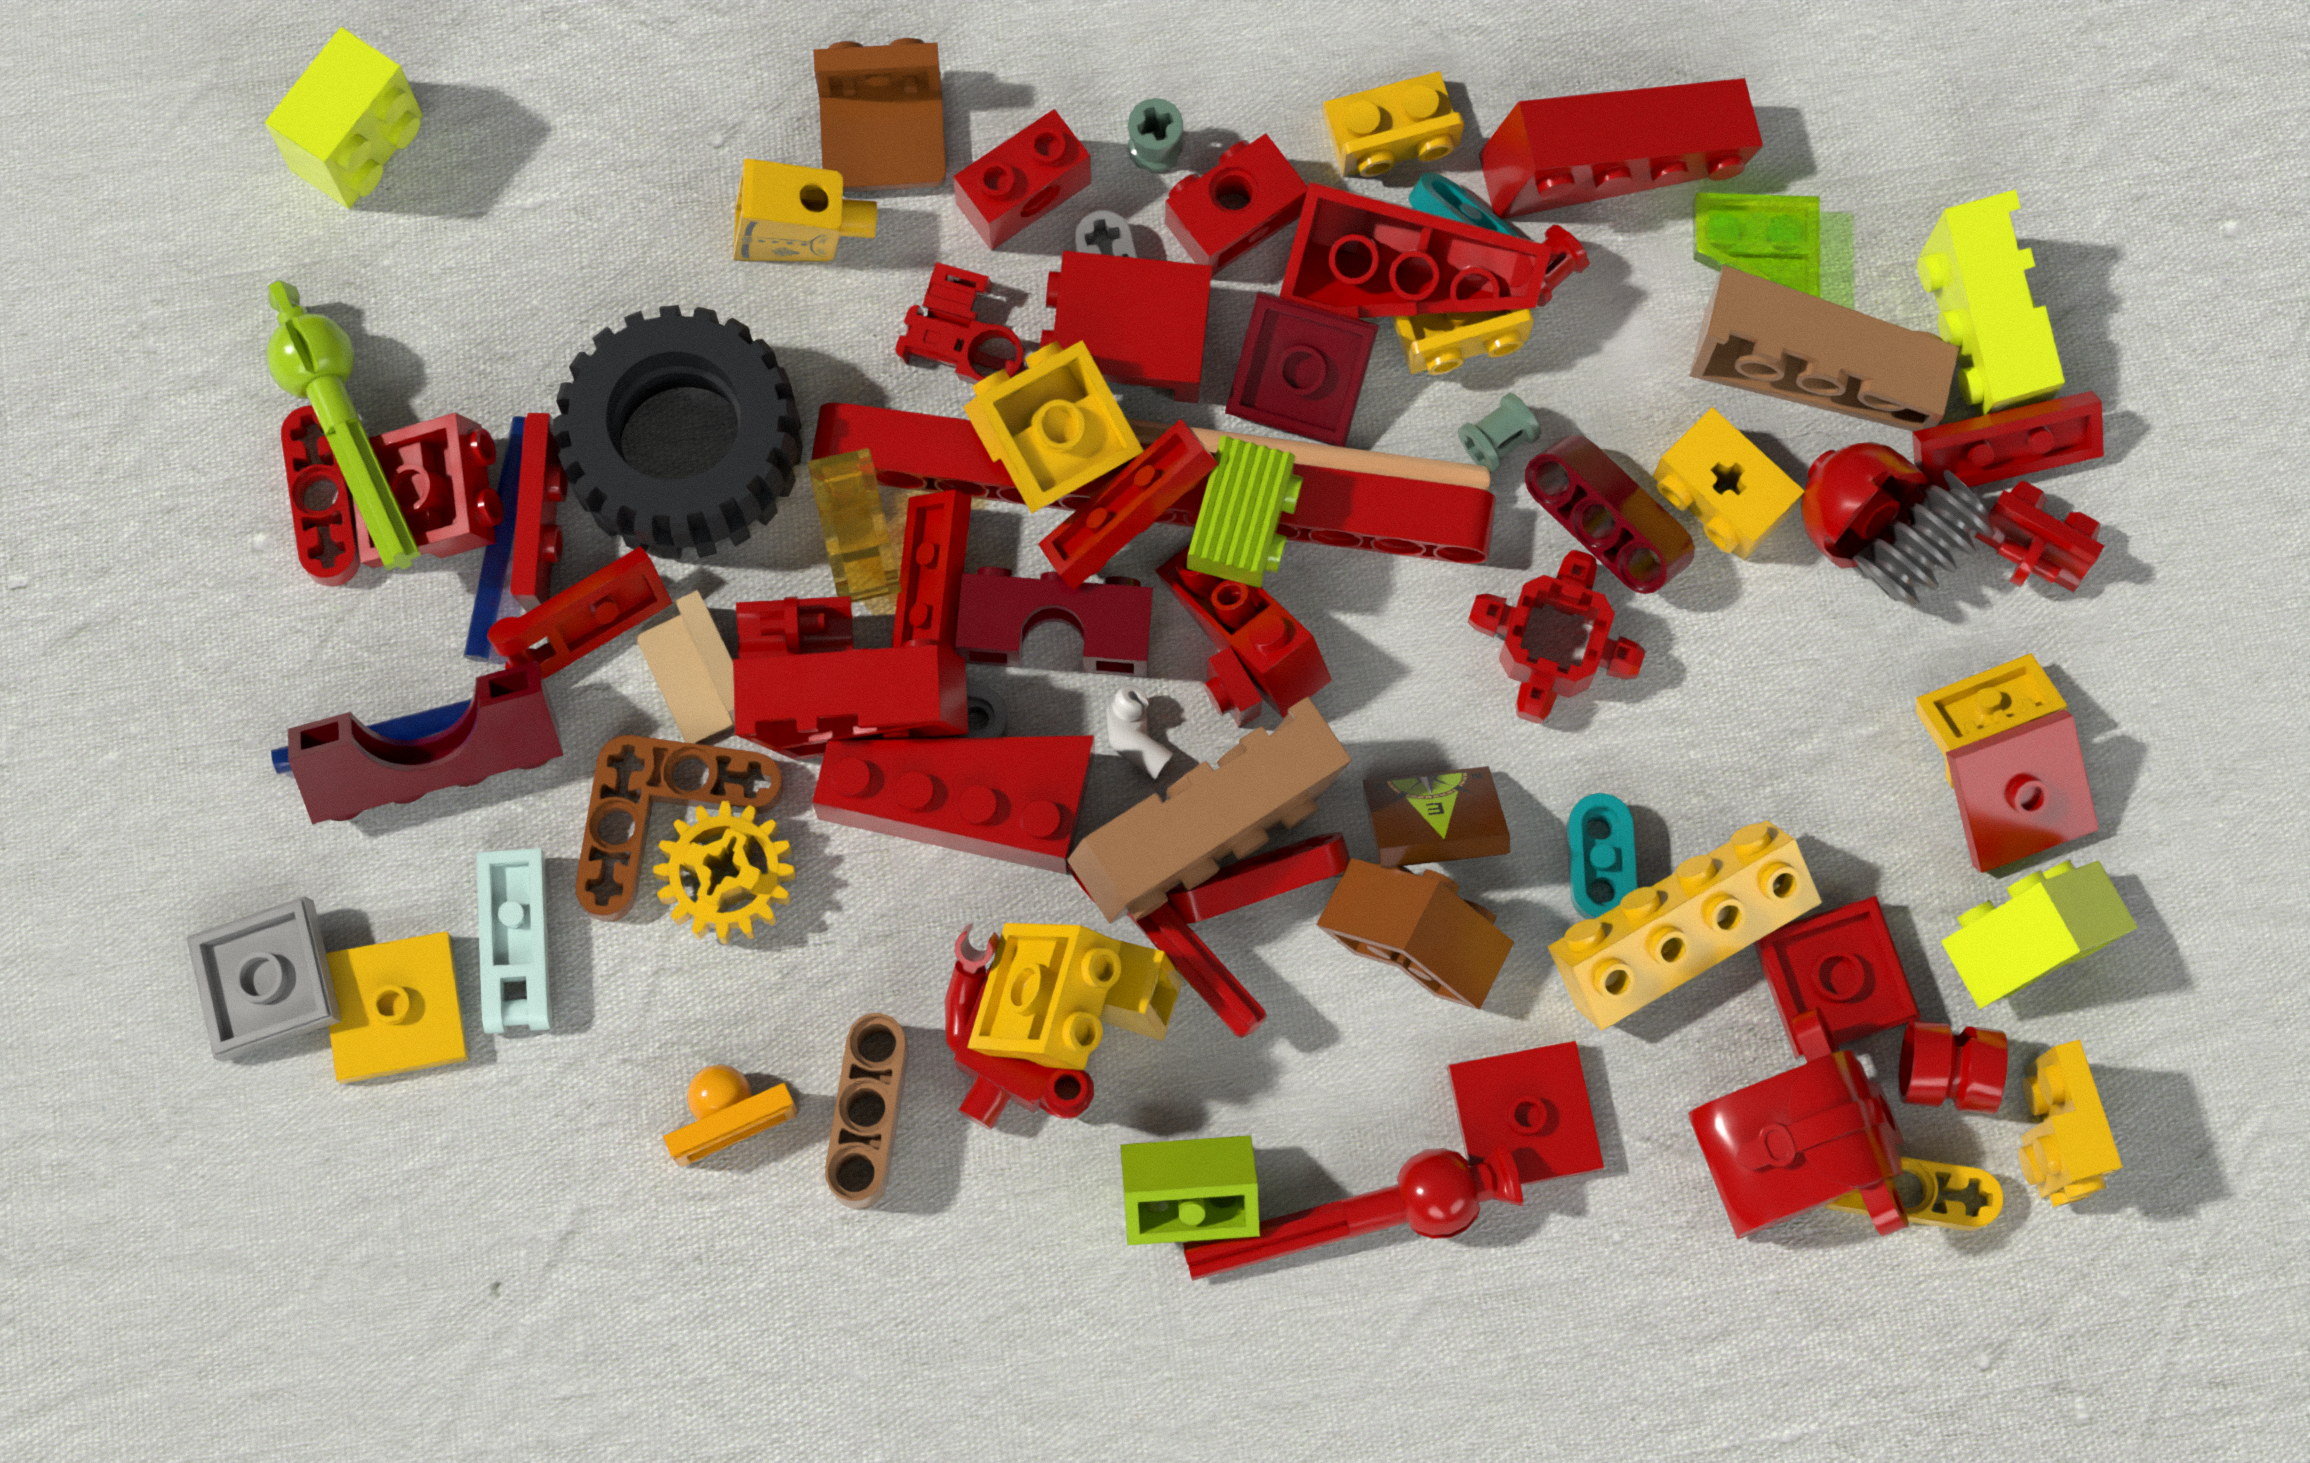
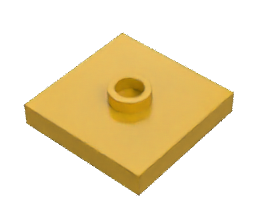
M448 931L326 953L342 1022L329 1026L335 1076L338 1083L345 1084L469 1061L452 939Z

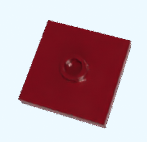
M1259 291L1225 413L1345 447L1380 325Z

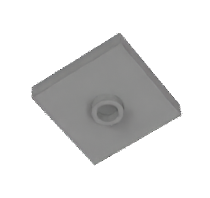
M303 896L186 937L213 1059L225 1062L342 1022L314 900Z

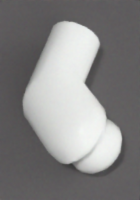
M1123 686L1110 698L1106 708L1109 744L1115 752L1157 780L1172 761L1174 753L1148 736L1146 709L1149 706V700L1146 693L1136 686Z

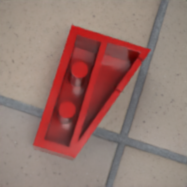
M913 639L904 642L902 647L863 648L839 652L733 659L735 735L796 761L824 756L828 741L936 739L968 733L965 658L941 647V642L938 640Z

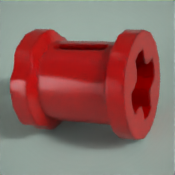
M1555 224L1544 233L1545 240L1541 243L1552 246L1548 262L1549 266L1546 269L1537 305L1544 307L1551 301L1552 291L1573 272L1582 273L1590 265L1587 253L1580 242L1570 232Z

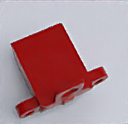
M1819 1007L1792 1017L1793 1028L1807 1061L1806 1064L1712 1100L1688 1113V1118L1737 1239L1766 1230L1859 1192L1875 1228L1882 1237L1909 1227L1904 1205L1893 1181L1897 1176L1904 1174L1901 1158L1896 1148L1897 1145L1904 1143L1901 1131L1881 1084L1868 1080L1861 1062L1856 1059L1853 1050L1840 1051L1830 1025Z

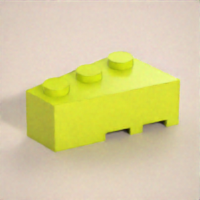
M2016 189L1944 209L1923 247L1920 257L1917 259L1920 282L1927 293H1934L1941 312L1937 317L1940 337L1944 342L1959 347L1957 359L1961 367L1958 371L1960 392L1967 405L1975 406L1978 417L2053 400L2065 383L2046 305L2036 307L2024 273L2025 269L2036 267L2031 247L2022 250L2018 249L2010 218L2011 211L2021 209Z

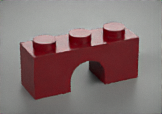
M981 567L977 569V574L962 573L955 643L956 654L965 658V664L1021 668L1023 644L1028 634L1041 624L1061 622L1075 629L1084 642V673L1147 678L1153 587H1141V582L1134 578L1112 576L1104 578L1103 584L1083 582L1073 590L1056 571L1044 572L1040 574V579L1015 577V573L1012 570L1002 567Z

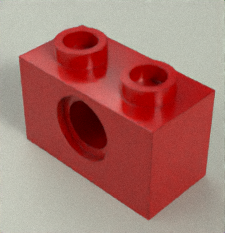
M1053 109L954 175L956 205L992 251L1091 184V155L1058 112Z
M1267 133L1251 143L1247 140L1237 142L1221 155L1218 160L1219 165L1201 177L1194 173L1183 178L1170 190L1169 198L1165 200V224L1196 264L1212 265L1211 277L1301 216L1308 186ZM1227 194H1238L1243 196L1249 203L1241 209L1230 210L1223 207L1218 200Z

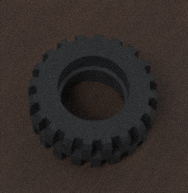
M679 305L660 306V317L644 320L642 311L625 316L626 328L614 334L609 327H606L592 338L596 351L591 356L585 352L577 354L569 366L574 381L573 383H561L556 398L561 415L554 418V437L560 448L558 456L577 499L585 512L590 511L597 526L610 537L617 534L622 535L626 547L631 549L641 546L646 552L649 545L656 546L662 558L681 559L682 548L695 547L699 558L717 554L715 543L730 537L735 547L750 539L751 535L748 526L756 519L766 526L778 513L775 500L778 496L789 497L796 482L793 467L801 464L803 445L799 430L802 427L792 386L785 368L778 366L775 352L764 339L753 341L749 327L734 318L728 319L725 326L719 324L715 310L696 307L693 317L682 316ZM692 387L711 391L731 403L738 418V433L731 448L723 458L706 471L682 479H661L636 470L626 460L621 446L624 428L635 410L654 395L674 388Z

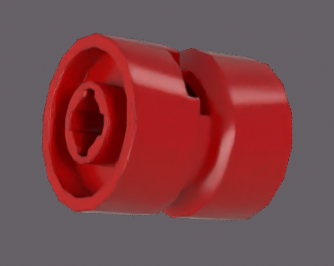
M1911 1019L1904 1033L1899 1060L1898 1092L1901 1103L1938 1108L1946 1099H1952L1956 1109L1959 1111L1990 1115L1997 1113L2003 1097L2007 1075L2008 1044L2005 1032L2003 1030L1966 1026L1959 1035H1954L1948 1023Z

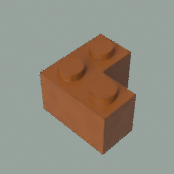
M1351 858L1347 870L1344 871L1316 924L1354 955L1398 967L1433 996L1480 1010L1514 944L1512 939L1494 926L1497 917L1483 906L1461 899L1457 895L1460 889L1459 885L1445 875L1426 869L1423 875L1419 876L1415 875L1405 866L1381 868L1380 863L1377 865Z

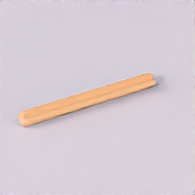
M1126 419L1139 443H1154L1174 425ZM1190 427L1209 452L1216 453L1220 437L1227 435L1232 439H1241L1244 442L1265 445L1270 449L1277 448L1282 452H1291L1295 455L1294 463L1467 486L1489 492L1491 475L1490 470L1486 466Z

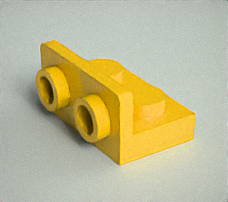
M1440 71L1325 101L1322 108L1343 177L1360 173L1362 177L1381 175L1391 170L1395 163L1417 157L1421 161L1440 159L1450 154L1454 147L1460 146L1464 128L1461 113H1454Z
M2032 653L1916 697V714L1945 757V779L1952 789H1954L1945 752L2063 709L2068 712V705Z

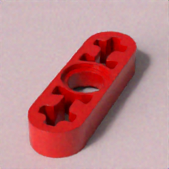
M312 405L295 409L285 418L281 427V441L299 561L315 582L333 587L351 580L360 567L356 520L351 491L326 436H321L317 440L318 454L324 464L312 465L310 452L303 441L297 440L307 436V427L310 425H317L321 433L324 434ZM329 481L335 484L338 489V495L331 507L322 511H313L305 506V492L313 483ZM317 527H329L334 544L339 551H345V553L335 556L334 567L325 568L320 559H314L315 556L324 554L325 550L323 535Z
M1330 832L1222 867L1213 876L1193 889L1187 890L1183 883H1180L1166 891L1170 906L1187 924H1191L1335 876L1347 870L1351 858L1343 833Z

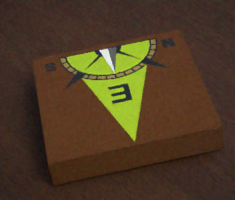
M1489 766L1363 780L1364 803L1381 868L1507 855L1510 853V833Z

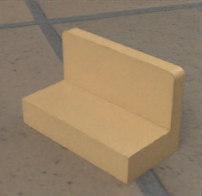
M697 590L675 600L681 615L648 629L637 636L639 647L684 741L693 744H701L735 728L733 661Z

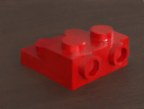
M455 412L369 438L421 555L429 553L442 559L496 543L494 526L502 523L504 512L500 497L494 489L489 488L487 466L494 464L496 461V447L490 433L482 428L481 424ZM353 498L360 563L371 568L384 566Z

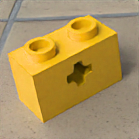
M1713 407L1660 458L1653 474V478L1659 482L1657 484L1659 492L1668 503L1681 511L1687 508L1704 524L1703 530L1706 536L1716 547L1726 553L1734 551L1743 561L1796 509L1805 493L1795 481ZM1728 482L1735 488L1734 491L1727 490L1721 495L1713 487L1714 485L1720 487Z

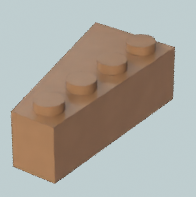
M1723 265L1705 308L1689 377L1913 432L1938 426L1944 417L1959 347L1944 342L1941 337L1933 333L1912 331Z
M1309 696L1288 709L1289 714L1270 736L1264 727L1260 726L1241 738L1238 745L1225 753L1217 761L1219 768L1215 771L1206 760L1187 772L1167 789L1168 800L1163 802L1159 794L1154 793L1082 839L1067 861L1109 924L1114 923L1131 913L1135 921L1146 917L1168 900L1165 895L1166 891L1180 883H1183L1187 890L1195 888L1220 869L1216 864L1217 861L1232 852L1238 860H1241L1257 851L1270 840L1266 832L1284 823L1288 831L1309 820L1320 810L1316 803L1317 799L1347 767L1352 759Z

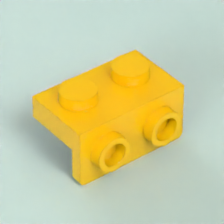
M1530 309L1391 316L1410 374L1428 370L1430 375H1439L1455 370L1464 363V359L1486 352L1488 357L1497 358L1517 351L1523 346L1524 341H1528L1534 322Z

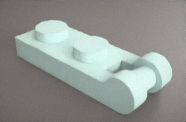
M541 848L476 852L481 1010L485 1034L505 1033L507 1026L528 1024L531 1031L551 1029L552 1002L549 983L545 853ZM526 981L527 999L505 1000L504 983Z

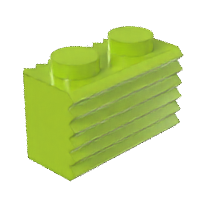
M1227 435L1221 436L1215 455L1218 465L1210 473L1187 556V569L1261 588L1266 571L1278 573L1287 536L1277 534L1276 531L1282 511L1294 514L1303 477L1292 474L1295 455L1291 452H1282L1277 448L1270 449L1265 445H1256L1253 442L1232 439Z

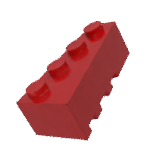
M1745 78L1518 101L1478 155L1493 213L1503 220L1705 178L1713 181L1726 180L1739 175L1745 170V165L1763 147V142Z
M1095 736L828 741L812 804L818 820L1067 875V865L1069 864L1067 859L1072 854L1095 756Z

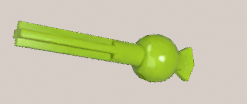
M278 280L268 285V302L271 308L279 312L277 316L279 327L276 328L269 338L266 349L270 375L281 389L299 399L310 400L385 569L389 571L398 566L401 570L413 565L412 559L421 556V553L344 385L352 375L355 363L351 338L344 328L334 320L323 314H308L306 307L300 305V294L297 287Z

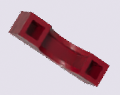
M538 661L476 677L473 697L461 718L446 730L427 738L401 740L383 736L366 727L351 712L288 729V761L312 824L327 820H349L358 816L363 810L392 802L396 804L411 803L429 792L454 785L459 787L473 786L484 781L488 776L516 768L522 770L535 769L546 764L550 759L563 756L559 723Z

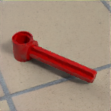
M1068 864L1067 868L1073 878L1095 903L1071 865ZM1167 901L1157 910L1138 921H1135L1131 913L1127 914L1155 947L1166 953L1175 969L1235 1036L1239 1038L1246 1037L1260 1027L1267 1016L1264 1008Z

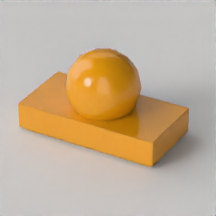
M716 1064L702 1069L689 1084L686 1098L689 1110L697 1121L664 1135L663 1139L672 1159L678 1166L684 1167L797 1117L796 1114L799 1112L785 1083L752 1096L750 1084L742 1072L733 1066Z

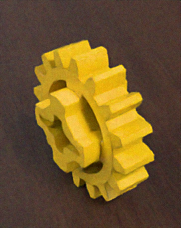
M722 801L719 815L715 817H709L708 812L702 805L695 807L698 823L690 827L687 823L677 819L673 824L680 836L679 840L676 843L661 840L658 845L661 852L670 860L669 863L653 866V873L657 879L670 882V884L660 889L657 895L663 905L678 902V905L670 915L678 926L686 923L691 918L694 919L692 933L697 939L702 940L710 927L716 928L721 944L729 943L731 930L735 928H740L748 940L755 938L752 922L760 918L765 923L773 926L777 922L770 908L773 902L789 905L791 901L789 892L780 886L781 882L796 879L794 866L780 863L781 860L793 853L789 842L784 840L772 843L771 841L779 831L777 823L770 819L761 826H756L758 814L753 806L749 805L740 817L734 816L729 801ZM724 833L722 839L704 846L699 844L710 836ZM754 842L766 855L767 875L761 873L760 869L751 866L749 863ZM729 861H733L739 875L736 878L726 876L719 885L712 873V869L714 867L725 869ZM683 870L699 879L701 883L696 894L698 897L696 904L685 892ZM745 899L752 901L739 910L726 912L728 906Z

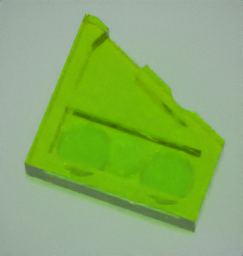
M1696 192L1693 200V260L1719 273L1723 265L1821 298L1820 196Z

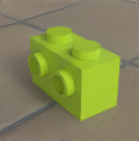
M1251 1135L1120 1144L1127 1246L1260 1236L1258 1183Z

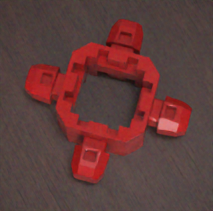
M1571 550L1564 557L1556 578L1542 575L1523 585L1516 607L1505 604L1507 598L1487 593L1476 595L1467 623L1474 630L1494 638L1495 633L1506 636L1499 661L1508 678L1521 682L1515 703L1516 715L1521 719L1541 724L1548 718L1557 695L1570 698L1589 689L1598 666L1607 669L1606 675L1625 680L1637 678L1646 650L1639 643L1620 635L1617 641L1607 638L1615 613L1605 594L1592 591L1598 567L1596 557L1579 550ZM1544 604L1555 607L1554 611L1574 616L1575 613L1584 616V624L1592 626L1580 667L1571 664L1567 670L1558 667L1559 663L1541 657L1538 660L1528 657L1530 650L1520 647L1533 607L1543 609Z

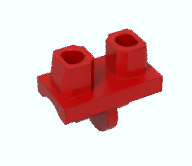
M2020 481L2010 492L2003 490L1989 511L1990 515H1988L1995 535L1989 538L1977 532L1974 538L1996 549V554L2017 565L2009 580L2014 585L2021 587L2029 574L2032 573L2050 584L2055 582L2074 593L2089 569L2099 558L2105 546L2097 542L2100 523L2082 512H2069L2063 522L2043 512L2042 509L2047 502L2044 491L2026 481Z
M798 596L785 597L784 600L736 602L738 659L854 650L851 596L798 599Z

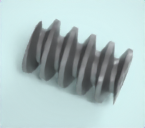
M1945 470L1943 473L1950 489L1949 492L1933 484L1925 489L1931 509L1915 502L1910 503L1906 507L1913 525L1912 527L1897 520H1892L1888 524L1889 532L1894 541L1893 545L1877 537L1869 542L1876 560L1875 562L1859 555L1853 557L1861 570L1895 602L1899 600L1917 608L1920 602L1913 586L1919 583L1935 591L1939 587L1932 571L1935 565L1954 573L1958 569L1950 552L1954 547L1969 555L1977 552L1969 535L1972 530L1989 538L1995 535V531L1988 518L1990 514L1974 493L1948 470Z

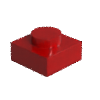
M1231 646L1208 658L1207 676L1209 680L1204 682L1203 686L1218 714L1223 716L1230 712L1239 728L1261 716L1263 699Z

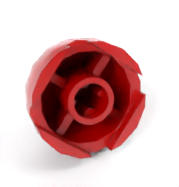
M1863 442L1845 446L1837 451L1829 450L1820 455L1808 471L1809 480L1804 488L1805 493L1802 496L1800 505L1806 534L1815 546L1839 568L1857 567L1858 565L1853 557L1866 548L1873 538L1877 537L1890 544L1894 542L1888 529V524L1892 520H1897L1908 526L1911 524L1906 507L1912 502L1923 505L1925 497L1917 489L1919 484L1928 485V478L1912 462L1887 445Z

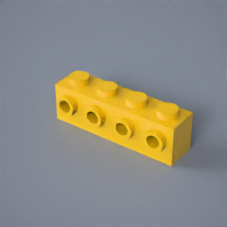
M1765 820L1762 823L1750 824L1737 830L1729 842L1712 852L1685 860L1676 868L1675 873L1653 886L1642 887L1628 893L1623 897L1620 905L1596 919H1587L1574 924L1566 931L1563 938L1547 947L1575 1008L1598 1029L1603 1031L1816 907L1822 901L1796 840L1768 820Z

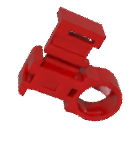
M938 262L935 264L922 304L923 308L928 309L927 316H924V312L919 305H913L908 309L904 320L907 326L906 336H899L895 349L896 354L906 365H908L911 355L956 367L954 373L959 380L973 384L987 378L977 372L973 367V362L997 371L1005 369L1009 377L1012 378L1027 370V363L1025 361L1027 354L1024 345L1011 329L1003 325L978 322V314L972 311L975 299L977 300V293L985 295L986 292L991 293L994 284L989 276ZM993 338L1007 339L1016 347V361L1002 359L977 349L987 340ZM960 343V349L956 351L957 345Z

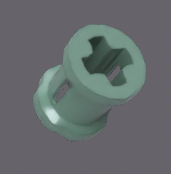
M1152 98L1142 101L1134 107L1129 115L1128 131L1130 139L1128 141V152L1130 159L1136 167L1146 169L1151 173L1166 172L1176 165L1178 156L1182 152V115L1177 107L1167 100ZM1154 131V132H1155V135H1156L1158 138H1165V139L1157 141L1156 138H1155V136H1154L1152 133H1150V134H1146V133H1147V132Z
M1510 392L1501 398L1500 407L1475 425L1467 422L1458 429L1460 441L1468 455L1477 465L1486 466L1490 470V474L1500 467L1501 458L1524 442L1533 444L1540 439L1542 434L1534 414L1518 396Z

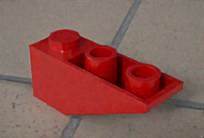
M1190 544L1155 570L1157 576L1221 652L1231 646L1261 698L1282 718L1289 714L1288 709L1307 696L1309 698L1332 681L1314 636L1262 587L1258 588L1187 569V556Z

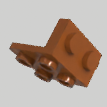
M901 38L892 41L889 45L863 46L853 41H842L830 45L827 49H813L814 72L820 104L822 169L838 171L843 174V192L928 188L942 185L946 180V159L938 43H925L917 38Z

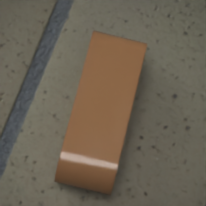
M869 1013L859 1018L849 1030L825 1164V1179L831 1192L842 1205L852 1209H866L876 1204L885 1194L889 1181L909 1059V1047L901 1025L893 1017L883 1013ZM883 1032L891 1035L896 1040L893 1054L882 1062H871L861 1055L862 1043L869 1035ZM864 1096H874L885 1103L883 1118L877 1124L869 1127L856 1125L850 1120L852 1105ZM854 1160L869 1162L874 1167L872 1183L860 1192L847 1191L839 1184L841 1170L847 1163Z

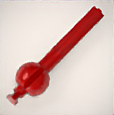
M1503 1141L1483 1162L1468 1165V1161L1458 1152L1446 1148L1425 1149L1410 1157L1400 1168L1397 1185L1259 1222L1260 1236L1184 1242V1254L1191 1279L1195 1281L1409 1223L1410 1228L1418 1235L1430 1239L1453 1238L1467 1231L1475 1222L1481 1209L1480 1202L1494 1199L1524 1206L1517 1165L1506 1141Z

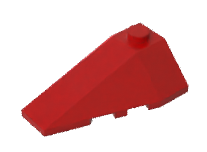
M1313 181L1309 182L1279 297L1357 319L1536 308L1552 246Z

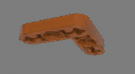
M623 735L609 740L601 748L597 759L576 877V896L580 905L592 918L603 922L616 921L626 916L633 908L639 888L653 802L689 807L702 805L705 809L719 810L722 801H729L734 813L742 814L750 805L755 807L757 814H763L772 810L779 803L784 791L783 778L777 764L769 756L753 751L634 735ZM626 752H634L638 763L644 766L643 771H633L631 773L628 784V792L631 797L641 796L638 804L622 797L605 798L607 791L619 796L621 777L617 769L611 766L613 762H623ZM687 759L700 760L709 769L706 783L695 791L681 790L673 783L675 768ZM728 763L726 771L729 777L748 779L752 769H761L764 781L771 783L769 788H759L756 798H747L743 786L724 782L726 794L724 796L716 795L721 783L719 764ZM613 812L629 814L635 821L633 835L622 844L612 845L606 843L600 837L599 827L602 820ZM595 853H600L614 860L630 858L628 866L615 861L613 880L617 887L623 889L621 896H611L607 906H600L597 896L589 892L592 885H602L607 867L603 859L594 860Z

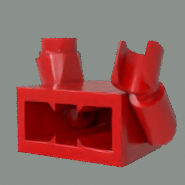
M973 924L967 925L955 942L954 951L958 960L955 963L944 1000L946 1044L955 1053L954 1062L956 1068L975 1079L958 1112L988 1130H992L1009 1100L1033 1113L1041 1108L1061 1119H1072L1079 1116L1089 1107L1094 1097V1082L1086 1071L1045 1067L1022 1058L987 1056L967 1048L992 967L991 963L987 970L985 964L990 961L996 952L1000 940L998 934L994 932L989 938L986 950H977L972 947L968 939Z

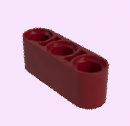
M1575 434L1565 436L1529 461L1525 469V484L1534 500L1624 585L1634 592L1642 594L1654 593L1690 566L1694 558L1695 547L1692 537L1687 530L1596 444L1586 437ZM1559 464L1565 468L1569 478L1563 474ZM1604 506L1613 514L1614 520L1608 516ZM1650 550L1655 552V554L1660 559L1661 564L1655 561V559L1651 555Z

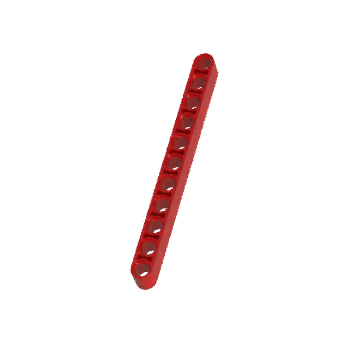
M836 402L825 403L819 408L810 469L821 476L837 480L933 493L958 490L972 498L1026 505L1002 460L993 462L974 426L968 419ZM1140 443L1143 450H1146L1151 445ZM1210 452L1215 459L1216 453ZM1135 458L1044 508L1075 512ZM1294 463L1292 474L1303 477L1294 514L1282 511L1276 531L1277 534L1287 536L1289 541L1462 564H1479L1489 559L1496 497L1488 491L1467 486ZM1211 471L1204 476L1199 485L1182 495L1158 516L1154 522L1195 528Z

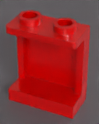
M1063 250L1061 272L1049 271L1047 282L1046 308L1056 309L1054 330L1042 329L1040 349L1058 340L1062 349L1065 350L1083 340L1105 382L1174 389V401L1198 404L1211 291L1212 265Z

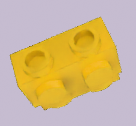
M1058 340L1039 349L1025 358L1029 369L1012 378L1009 377L1005 369L988 376L972 386L976 397L963 407L993 462L1001 459L1031 514L1130 461L1144 451L1083 340L1065 350L1062 349Z
M1004 923L967 1048L987 1056L1027 1059L1045 1067L1085 1070L1089 1054L1099 1046L1102 1040L1103 1027L1100 1016L1107 991L1118 981L1121 974V961L1118 954L1122 942L1082 925Z
M2079 1039L2051 1048L2025 1067L2028 1077L2023 1078V1091L2027 1105L2033 1115H2041L2043 1122L2021 1136L2024 1146L2019 1148V1161L2027 1182L2030 1185L2037 1184L2041 1199L2049 1197L2052 1208L2091 1197L2090 1194L2106 1189L2107 1186L2104 1178L2123 1168Z

